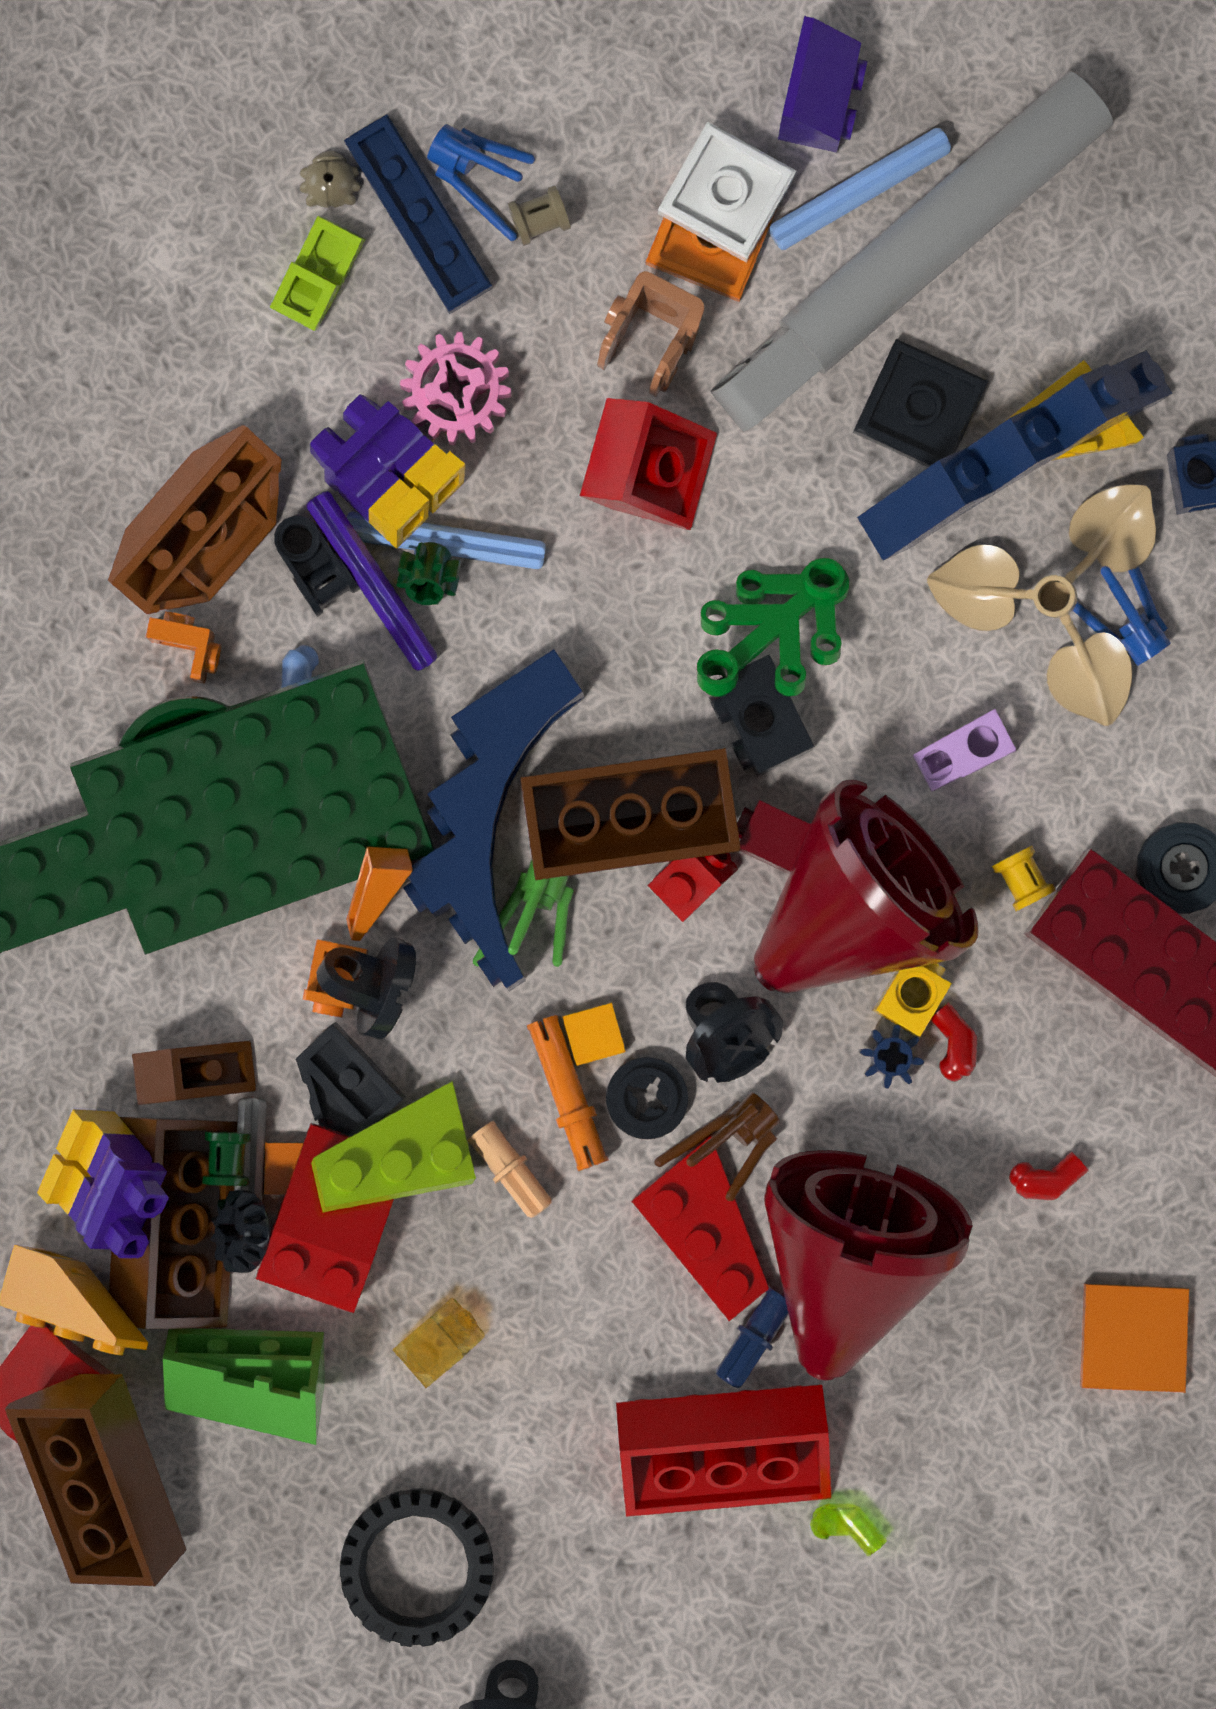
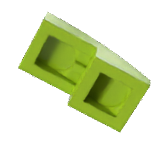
M317 216L296 261L291 262L269 308L316 331L331 307L366 239L323 216Z

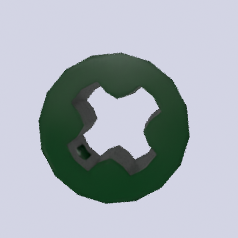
M205 1132L204 1140L209 1142L208 1174L203 1176L202 1184L249 1186V1178L244 1175L245 1148L246 1144L251 1142V1134Z

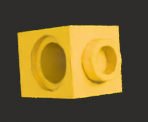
M934 963L895 971L872 1011L899 1025L912 1035L921 1037L952 984L942 978L946 969ZM909 978L922 980L928 989L927 1000L922 1006L917 1008L909 1007L901 998V987Z

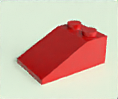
M310 1123L269 1235L265 1256L258 1266L256 1279L354 1313L394 1199L322 1212L311 1164L312 1160L317 1155L351 1136Z

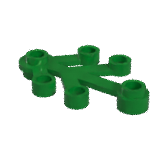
M819 558L811 561L801 574H762L756 570L742 572L736 580V596L743 604H726L720 600L709 601L701 609L700 624L707 634L714 636L726 633L731 625L759 626L729 652L715 649L707 651L699 658L697 662V683L699 687L708 695L714 697L724 696L731 692L737 685L738 672L779 638L780 664L775 671V687L779 693L785 696L800 694L806 685V670L801 664L799 620L812 608L815 610L817 633L811 638V658L820 665H831L837 662L841 656L842 641L836 633L835 605L842 602L849 592V577L843 567L835 560ZM748 584H754L758 586L759 589L755 591H749L744 589V586ZM819 584H827V585H829L830 587L823 588V587H819V586H817V585H819ZM766 594L794 595L785 604H759L765 599ZM718 614L724 617V619L712 621L708 617ZM821 644H829L833 646L834 649H832L831 651H822L818 648V646ZM714 675L723 676L725 679L714 680L710 677ZM794 675L799 679L795 682H787L782 677Z

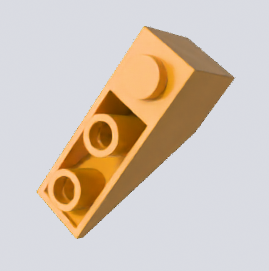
M21 1245L13 1246L0 1293V1306L16 1311V1321L39 1328H45L46 1322L56 1325L53 1334L74 1341L84 1342L85 1336L93 1338L95 1340L92 1348L109 1354L123 1356L125 1348L147 1350L149 1342L85 1262L46 1249Z

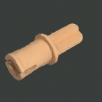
M494 1120L486 1124L467 1140L494 1173L495 1177L492 1180L495 1184L501 1181L526 1216L530 1218L535 1217L549 1207L552 1203L550 1196L525 1165L528 1158L525 1155L519 1156L497 1127Z

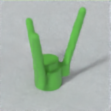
M532 860L527 873L521 872L513 893L499 914L504 930L521 900L526 903L509 945V954L516 955L536 908L551 911L553 904L557 903L552 964L556 967L562 964L568 907L574 893L572 888L566 886L569 876L535 881ZM480 948L473 958L474 966H479L477 961L484 957Z

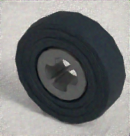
M1176 822L1159 828L1145 840L1137 857L1136 874L1140 886L1177 913L1190 914L1208 908L1216 901V835L1196 823ZM1179 853L1185 854L1187 862H1195L1196 873L1188 874L1192 880L1187 883L1182 882L1179 874H1171L1170 862L1172 864L1178 862L1174 856Z

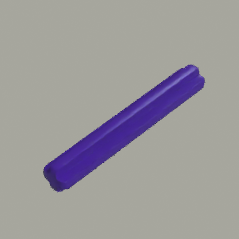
M324 491L311 499L306 504L308 511L413 669L420 671L431 665L438 658L436 651L331 493Z

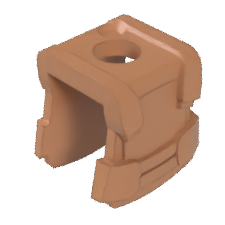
M643 271L636 277L626 299L620 295L616 297L605 318L604 323L611 327L602 342L597 367L603 370L606 369L638 308L679 328L663 355L650 385L649 394L657 397L660 391H667L678 370L677 364L682 354L686 355L688 351L691 352L703 316L704 303L693 294L650 272Z

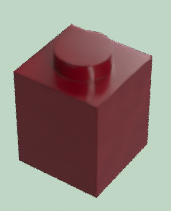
M759 800L754 811L744 807L737 822L740 852L790 874L811 824Z

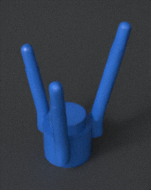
M445 124L434 138L427 155L428 160L439 166L435 176L451 184L507 239L515 241L517 233L457 173L461 172L467 175L475 163H478L502 176L520 182L523 179L522 173L480 152V149L527 164H533L535 157L514 147L478 136L466 128L460 131L449 124Z
M1103 566L1100 572L1129 619L1126 624L1118 629L1123 638L1120 639L1078 601L1072 611L1096 633L1105 632L1117 638L1126 648L1135 664L1139 666L1171 644L1164 633L1168 627L1157 612L1139 566L1128 572L1145 613L1141 614L1137 612L1108 566Z

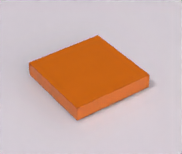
M775 213L747 263L663 217L645 265L740 302Z
M1084 1283L1080 1387L1186 1393L1189 1289Z

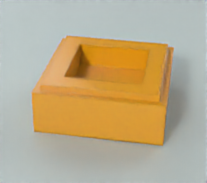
M612 1003L562 1016L576 1066L626 1052Z

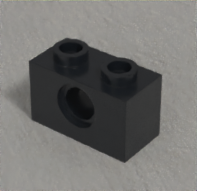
M770 654L746 665L739 671L737 685L731 692L720 697H708L721 725L730 721L738 737V740L732 742L731 746L744 771L752 767L757 777L812 751L815 747L791 697L782 695L775 687L776 667ZM754 705L765 706L772 713L773 725L763 732L753 731L744 721L745 711Z

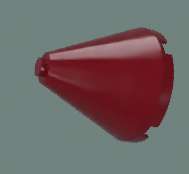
M844 780L828 792L819 804L754 955L756 965L754 967L755 976L769 991L777 990L780 993L787 994L953 960L969 949L978 938L979 929L975 909L971 907L962 913L955 894L965 886L948 858L923 827L886 794L876 803L861 795L868 788L864 782Z
M836 1150L805 1151L781 1159L773 1167L764 1194L767 1217L798 1360L806 1368V1372L810 1376L824 1381L833 1380L836 1377H842L847 1374L963 1261L969 1247V1237L973 1227L972 1220L964 1206L951 1193L929 1178L898 1164L894 1176L864 1168L867 1155Z

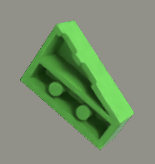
M197 1328L168 1329L163 1354L164 1402L166 1410L313 1445L317 1444L325 1384L324 1332Z

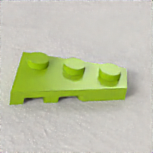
M452 1081L317 1155L311 1163L322 1212L470 1185L476 1179Z

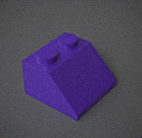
M804 16L783 108L778 140L837 153L840 138L851 139L857 110L847 108L851 89L862 90L868 63L866 60L858 59L861 42L815 18Z

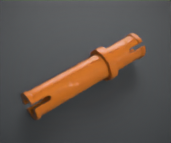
M558 1015L542 1019L549 1040L541 1021L527 1025L560 1115L556 1119L558 1128L565 1129L577 1164V1170L581 1171L593 1167L586 1146H588L594 1165L609 1161L592 1118L597 1116L594 1106L589 1107L558 1021Z

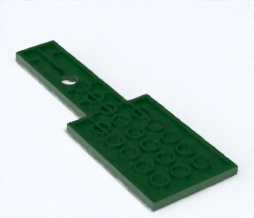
M364 659L72 762L70 769L87 811L0 842V953L127 909L146 955L358 880L367 847L408 849L410 861L427 856L433 852L435 848Z

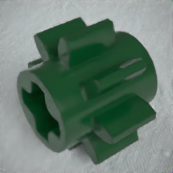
M435 542L418 543L414 554L406 551L401 553L398 566L399 576L396 585L399 588H406L407 596L415 603L420 605H438L444 594L449 596L456 595L461 562L456 559L451 560V553L441 544Z

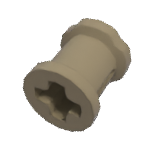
M555 185L548 188L547 194L521 204H518L515 200L507 203L523 246L531 244V238L559 227L563 231L571 229L564 204Z

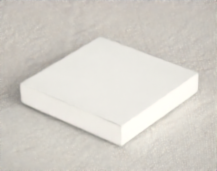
M707 122L662 201L658 214L747 263L796 176L797 171Z

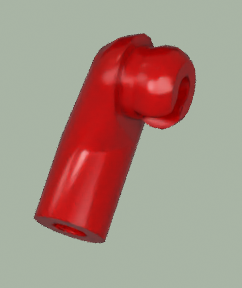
M947 1002L934 1013L931 1021L948 1039L947 1056L939 1063L940 1072L947 1080L956 1082L961 1080L963 1076L971 1075L976 1067L977 1035L954 1007Z
M1070 1152L1052 1170L1034 1169L1029 1162L1018 1163L1010 1171L1009 1180L1016 1187V1193L1025 1199L1055 1200L1089 1170L1073 1152Z

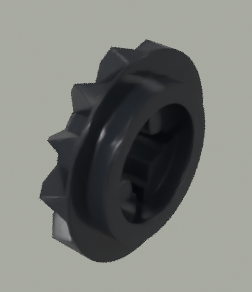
M641 1057L625 1063L614 1073L607 1087L606 1105L611 1119L621 1131L638 1139H656L672 1132L680 1124L688 1106V1091L683 1077L671 1064L658 1058ZM656 1077L661 1079L657 1085L659 1089L656 1092V1097L662 1101L661 1104L668 1107L666 1112L660 1108L656 1110L649 1107L645 1113L640 1114L638 1119L633 1117L637 1111L638 1100L632 1096L633 1093L626 1089L627 1086L646 1089L650 1083L653 1084Z
M248 1190L229 1191L226 1199L218 1200V1216L211 1218L215 1230L210 1240L217 1245L215 1259L223 1262L225 1271L246 1274L255 1270L265 1256L269 1241L268 1216L264 1204L255 1193Z

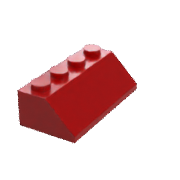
M822 1384L616 1402L626 1517L831 1499L829 1431Z

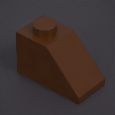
M251 1040L132 1054L138 1105L256 1091Z

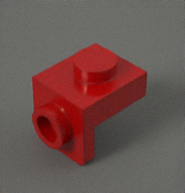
M730 853L676 860L665 867L647 886L684 922L738 870V867L731 860Z

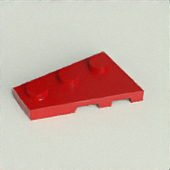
M709 1136L631 1200V1202L728 1321H731L765 1293L769 1287L736 1200H726L725 1196L730 1185L717 1150H714L695 1166L690 1167L687 1165L688 1157L712 1138Z

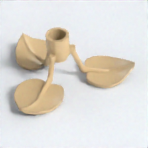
M1144 485L1112 487L1093 495L1079 506L1070 522L1069 537L1073 545L1089 553L1065 577L1058 575L1047 576L1037 583L1034 590L1015 589L1020 578V571L1015 560L1005 550L997 546L977 545L961 551L927 578L928 586L939 605L955 620L972 629L992 631L1007 626L1015 614L1013 598L1031 599L1042 614L1052 618H1060L1075 646L1063 647L1051 658L1046 674L1049 690L1054 699L1065 709L1103 726L1113 724L1127 703L1132 683V665L1126 648L1117 638L1109 633H1097L1089 637L1085 642L1083 641L1069 615L1077 603V591L1073 583L1093 564L1096 558L1102 567L1108 566L1112 572H1126L1137 568L1149 557L1155 544L1156 524L1151 491Z

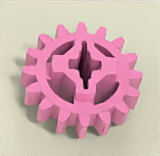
M457 332L454 337V343L446 344L443 336L438 334L436 335L437 348L430 350L427 346L420 344L418 351L422 360L419 363L413 360L406 361V369L413 374V378L400 380V387L404 391L412 392V396L407 397L402 403L405 410H418L412 419L414 425L417 427H421L426 423L430 425L428 431L429 439L434 441L442 431L447 433L449 445H455L458 434L465 433L470 443L476 442L475 429L481 426L486 432L491 434L494 431V427L489 418L492 415L505 417L507 413L506 409L498 403V400L511 397V388L499 385V382L509 377V371L507 367L494 368L500 357L499 352L494 349L483 354L482 338L477 337L469 346L465 345L462 332ZM455 356L471 359L479 364L482 369L480 367L469 369L457 363ZM438 362L439 371L434 381L425 384V387L422 388L423 380L428 370ZM448 369H452L454 378H457L461 385L469 383V385L463 388V409L459 407L457 399H454L451 392L442 393L449 389L448 380L450 378ZM490 389L486 404L474 416L472 406L479 394L485 393ZM441 407L455 414L457 421L444 420L433 414L429 409L432 408L434 410Z

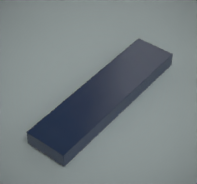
M388 114L344 139L345 145L449 315L493 289L492 284Z

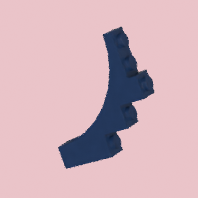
M1147 350L1112 366H1109V364L1103 365L1079 376L1039 405L1010 417L969 447L938 460L857 518L884 561L915 546L940 528L1039 467L1110 427L1156 405L1173 393L1165 381L1161 367L1152 360Z
M554 649L451 717L458 728L450 734L453 741L466 760L475 755L478 761L428 793L434 806L428 809L427 813L443 836L452 831L456 837L413 864V871L408 877L411 882L403 887L419 913L429 908L430 912L437 918L453 907L456 914L449 918L450 923L464 944L474 939L484 954V957L478 960L477 963L491 985L495 987L502 982L509 992L525 982L526 979L514 956L508 952L509 947L496 907L493 860L498 822L508 790L529 752L557 720L584 699L581 688Z

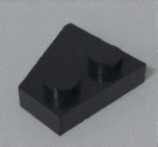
M337 1022L330 1025L296 1058L302 1081L309 1090V1104L314 1120H318L320 1126L352 1137L381 1121L406 1097Z

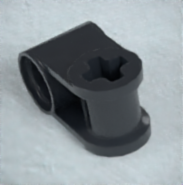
M291 516L284 519L277 526L274 533L276 549L293 574V581L317 617L324 613V606L347 591L355 593L360 590L336 551H332L317 526L310 519L303 516ZM304 528L312 534V544L306 552L292 554L286 550L284 546L285 537L292 529ZM336 577V579L333 580L332 582L328 583L327 585H325V586L322 587L321 589L316 590L317 588H319V587L322 586L323 584L327 583L328 581H330L331 579H333V578Z

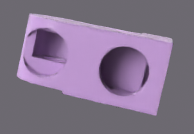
M993 709L914 754L913 757L931 792L1017 750L997 711Z

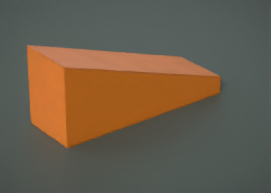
M367 847L346 918L351 940H362L412 873L413 869L408 849Z

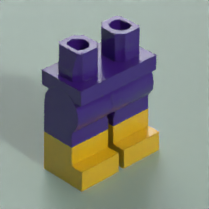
M359 394L343 412V420L356 432L345 442L330 427L324 428L311 441L310 453L320 466L324 468L325 483L335 492L338 491L364 519L397 549L428 519L429 511L433 514L464 483L465 463L451 451L446 454L423 435L418 427L409 419L400 415L399 410L389 401L380 407L364 395Z
M73 1109L56 1147L60 1154H53L37 1194L46 1204H59L75 1222L77 1232L84 1237L83 1241L90 1249H110L119 1258H140L143 1256L149 1243L146 1234L142 1231L146 1218H155L158 1214L162 1213L169 1198L161 1188L167 1171L160 1163H152V1157L115 1111Z

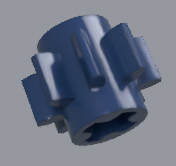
M899 1025L893 1026L889 1038H883L880 1032L875 1029L872 1030L871 1035L876 1044L872 1049H859L861 1055L871 1057L872 1066L868 1067L863 1073L865 1077L872 1076L876 1072L883 1074L882 1085L883 1088L887 1089L892 1084V1076H900L905 1083H912L911 1076L907 1070L911 1064H924V1060L921 1058L913 1057L911 1050L912 1047L917 1045L919 1038L913 1037L906 1042L899 1039L901 1032ZM890 1042L897 1043V1052L905 1054V1060L903 1064H895L892 1072L886 1071V1062L878 1060L879 1050H887L890 1047Z

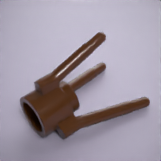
M751 1092L742 1102L737 1101L724 1114L657 1157L654 1163L657 1167L664 1166L717 1131L719 1132L688 1157L686 1161L688 1166L693 1167L731 1136H734L746 1147L753 1141L756 1145L726 1193V1200L733 1201L745 1185L764 1152L777 1140L771 1130L780 1123V1119L762 1098Z

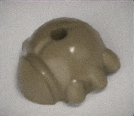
M325 151L317 155L312 160V164L300 170V176L305 179V182L300 185V191L308 194L306 198L307 206L313 207L318 205L325 208L333 206L336 208L344 204L354 205L356 198L353 193L361 189L360 182L355 180L360 174V169L357 166L348 164V160L335 151ZM332 175L333 180L326 182L324 180L325 176Z

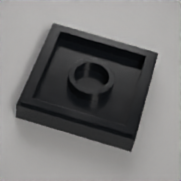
M895 339L853 433L926 467H930L938 460L956 453L988 380Z

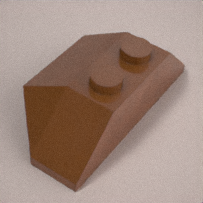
M241 425L193 451L125 529L108 581L146 614L209 602L276 525L279 473L281 472L282 459L245 425Z

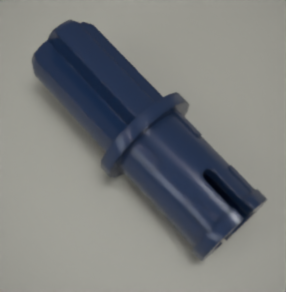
M769 1288L746 1325L738 1326L737 1329L740 1331V1334L716 1369V1374L720 1379L732 1387H742L765 1350L771 1351L773 1349L770 1342L789 1315L785 1297Z

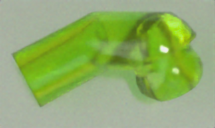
M826 1503L813 1512L810 1528L812 1533L819 1539L828 1540L830 1536H851L867 1556L874 1554L887 1542V1539L858 1505Z

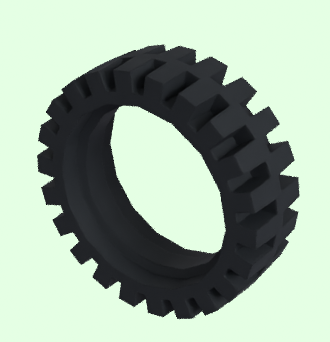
M423 1488L400 1490L370 1505L349 1530L340 1559L341 1588L353 1615L362 1621V1625L368 1631H373L380 1635L381 1639L389 1643L394 1641L400 1643V1646L412 1647L413 1645L425 1647L434 1645L436 1642H444L468 1627L486 1603L494 1574L492 1547L488 1534L480 1523L479 1518L456 1498L449 1497L443 1492L423 1490ZM411 1516L433 1518L451 1528L462 1542L468 1561L466 1584L458 1599L441 1613L423 1618L401 1616L385 1607L371 1590L366 1572L368 1550L377 1534L393 1521Z

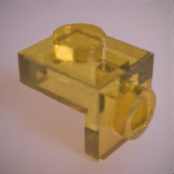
M450 1298L392 1350L421 1384L427 1388L469 1353L485 1337V1333L477 1325L473 1315L464 1309L456 1299Z

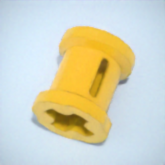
M1032 845L992 866L995 873L1002 874L1015 899V902L1012 904L1015 911L1056 891L1053 884L1046 883L1032 856L1035 850Z

